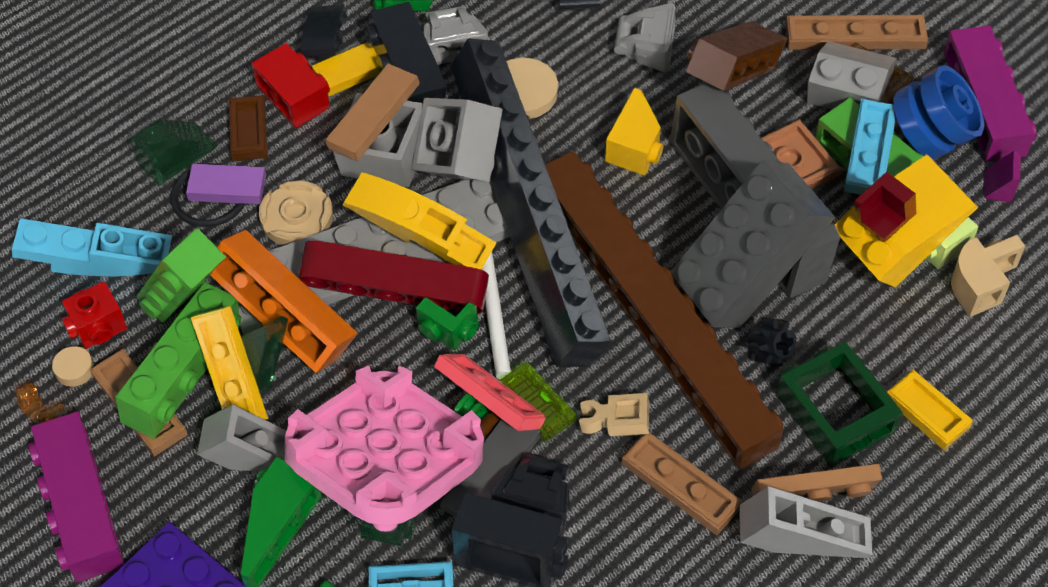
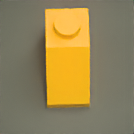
M634 88L606 139L605 162L645 176L650 165L659 162L664 144L660 143L661 127L644 94L637 88Z

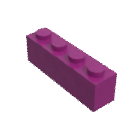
M991 25L951 30L943 54L948 67L953 68L965 79L980 104L984 117V130L982 135L977 137L976 140L985 162L998 161L1012 151H1019L1021 157H1026L1032 142L1036 139V126L1034 121L1028 118L1025 110L1024 96L1021 92L1017 91L1012 67L1006 64L1003 57V47L1000 39H996Z
M79 411L31 426L35 442L29 443L28 447L35 467L40 465L42 467L43 476L37 477V482L44 501L49 499L51 501L53 510L46 512V516L53 536L60 535L62 545L55 547L62 571L70 569L76 583L120 569L125 564L88 432Z

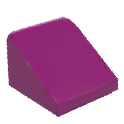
M1012 151L985 170L983 195L985 199L1011 202L1020 182L1021 154H1019V151Z

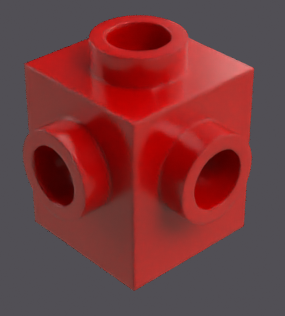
M105 281L86 290H80L62 301L67 316L61 318L62 323L70 338L73 339L78 336L85 349L103 344L110 340L111 337L128 329L121 309Z

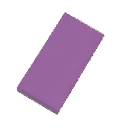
M192 164L186 191L188 201L261 204L266 179L265 167Z

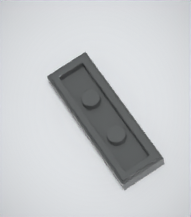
M501 419L484 442L481 465L472 475L446 494L440 503L441 510L456 518L465 492L491 499L492 489L504 474L512 467L517 468L523 453L529 454L540 438V430L517 431Z

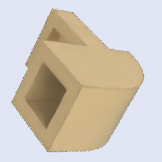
M1018 235L1005 240L996 239L985 248L978 238L975 237L962 248L952 275L951 286L956 299L969 317L1002 304L1010 285V281L1004 275V272L1018 266L1025 248Z

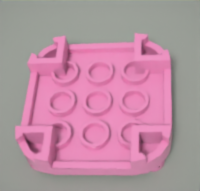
M368 365L356 371V383L307 415L297 409L288 418L284 454L286 464L296 474L354 516L372 523L379 531L387 532L395 529L399 523L417 516L472 475L483 461L484 436L480 427L481 419L472 410L461 416L412 384V371L399 366L397 373L389 371L371 372Z

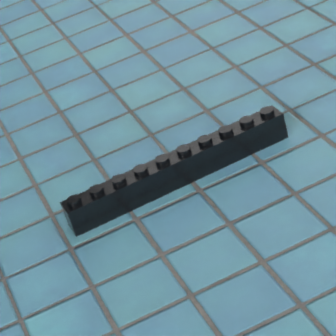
M468 38L450 67L462 99L503 109L494 155L495 163L490 180L556 367H589L611 342L500 43L493 40Z

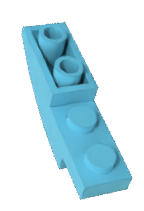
M20 218L12 247V257L50 263L51 272L108 277L143 275L153 273L160 262L169 254L172 235L96 223L94 231Z

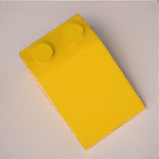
M927 154L894 176L916 193L917 214L886 242H882L856 222L854 206L835 224L840 238L879 281L893 287H897L978 208Z

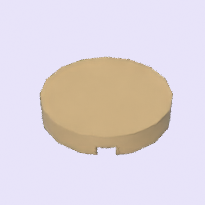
M522 57L506 61L529 119L539 117L548 112L556 103L558 95V81L555 72L547 64L537 59Z
M302 180L288 181L280 184L279 189L273 193L270 190L264 196L259 206L260 224L269 239L276 244L284 246L328 230L333 222L332 202L329 196L327 197L323 193L322 188L314 183Z

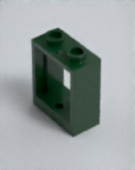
M846 341L834 348L828 346L821 349L813 359L802 365L796 363L789 366L780 376L776 396L831 468L897 431L903 412ZM839 368L873 412L835 432L802 388Z

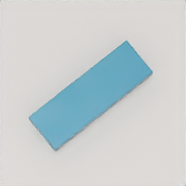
M861 99L844 192L861 195L886 173L896 118L893 104Z

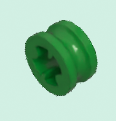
M467 393L458 402L454 411L464 416L472 410L482 420L487 414L488 408Z

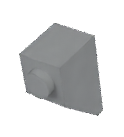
M231 405L204 419L197 455L229 470L260 472L265 467L269 468L276 457L285 461V434L287 430L235 405Z

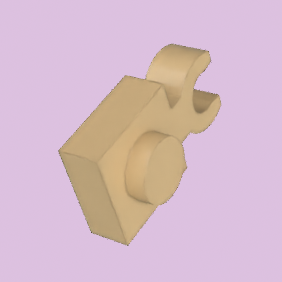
M648 393L608 395V404L603 405L594 400H586L580 403L582 416H592L579 419L582 433L592 434L607 427L609 436L649 434L650 402Z

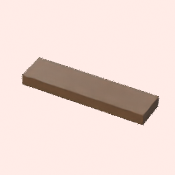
M820 15L786 17L788 50H821L828 41L858 49H926L928 44L924 15Z

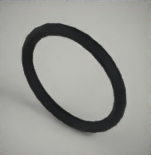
M209 163L208 165H223V164ZM191 169L184 172L177 179L171 191V205L174 212L186 223L198 227H213L227 223L235 218L245 206L244 203H237L226 215L210 220L197 219L186 214L180 207L178 195L182 185L189 179Z

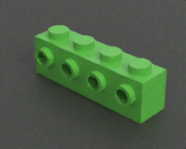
M206 282L203 283L116 395L120 423L152 439L157 437L207 370L191 317L231 306L237 327L239 328L242 319L239 314V303L231 294Z

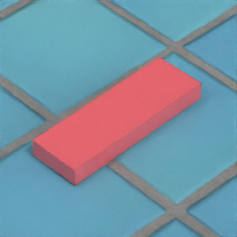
M465 354L439 355L434 365L436 369L517 431L541 429L546 419L542 412Z

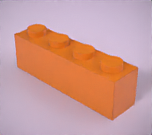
M247 230L222 240L217 248L226 258L210 275L315 373H318L339 359L358 334L357 331Z

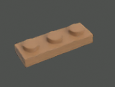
M873 464L758 479L751 489L753 496L769 486L823 502L832 498L831 494L846 492L848 498L869 495L872 493L871 489L875 488L882 481L880 465Z

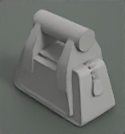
M665 4L643 9L630 15L620 16L614 52L619 55H625L650 68L661 72H668L676 27L675 4Z
M465 6L425 13L426 24L424 25L423 34L437 65L453 62L468 38L488 40L486 28L475 16L468 15Z

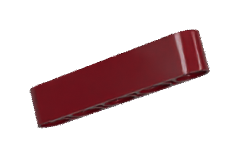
M314 240L304 243L298 278L306 286L416 306L426 297L446 311L460 313L471 302L477 306L478 315L484 312L489 274L486 271L472 267Z

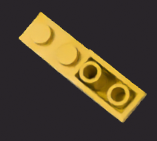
M361 172L343 203V206L408 243L411 239L455 265L482 270L496 245L495 241L466 225L467 219L412 190Z

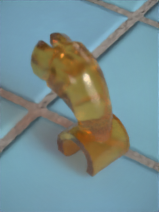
M32 383L23 384V388L18 387L15 391L18 398L16 402L19 408L28 418L40 424L58 418V413L65 410V406L61 403L46 409L40 395H38L37 386Z

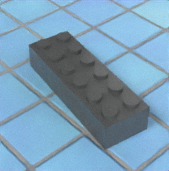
M705 83L677 95L670 143L720 209L726 205L762 160L780 162L775 156L771 145L768 142H764L754 130L751 120L743 116L734 105L733 99L728 92ZM832 222L778 283L789 299L827 282L840 240L838 230Z

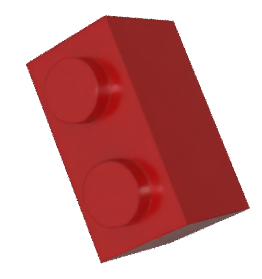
M287 43L251 63L257 88L294 128L301 126L330 108L328 98L330 87L327 80L320 73L316 75L310 68L305 56L300 52L296 53Z

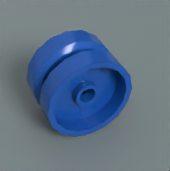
M946 65L939 66L925 74L921 82H911L899 89L894 96V111L897 121L905 137L922 156L927 154L933 160L938 159L953 151L956 144H966L982 135L984 117L980 104L968 83L953 68Z

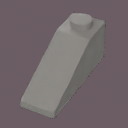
M769 486L740 504V543L774 553L869 558L873 556L870 517Z

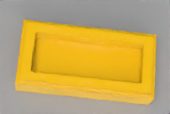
M914 369L887 391L888 395L903 412V415L943 450L947 449L965 433L973 423V420Z

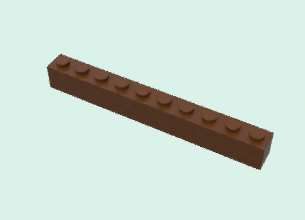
M574 151L545 164L574 244L736 467L740 470L779 449L784 430L779 415L774 410H769L766 407L754 382L746 380L741 374L733 354L728 350H723L717 342L716 334L708 322H702L696 314L690 297L687 294H681L674 285L673 276L668 268L659 265L654 258L649 243L645 239L641 240L635 233L628 215L620 213L614 205V200L606 187L601 188L595 180L591 166L587 162H582Z

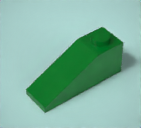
M278 457L274 459L269 468L265 467L259 472L254 482L241 568V577L246 587H259L322 497L320 490L296 474L284 460Z

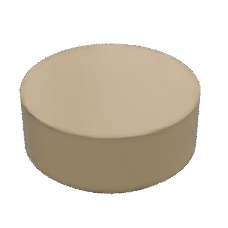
M67 347L58 352L53 359L52 369L57 380L65 386L75 387L82 385L92 376L90 369L94 367V363L89 352L82 347Z

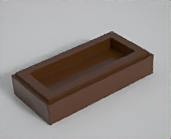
M264 95L229 98L232 162L268 158L266 102Z

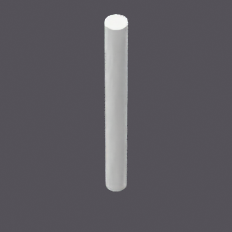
M491 252L482 268L483 271L489 274L485 308L495 374L497 379L503 380L511 377V369L493 254Z

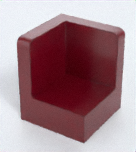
M886 172L855 200L856 222L879 240L886 242L917 214L916 193Z

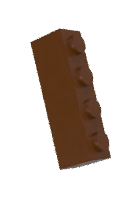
M749 21L701 37L699 40L697 39L688 52L687 59L690 62L686 72L725 91L775 70L788 38L753 21Z

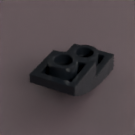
M345 4L318 6L310 9L301 42V53L305 57L313 56L316 60H323L337 53L343 42L340 28L347 18Z

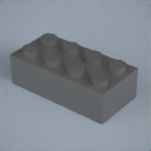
M762 160L670 273L712 327L740 328L834 220L835 216L789 163Z

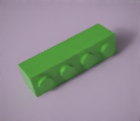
M850 97L819 119L815 137L823 148L847 170L860 106ZM894 131L886 171L893 177L923 157L918 151L913 150L903 142Z
M196 228L160 262L136 297L140 300L139 305L150 318L154 320L158 318L164 323L198 291L226 256Z

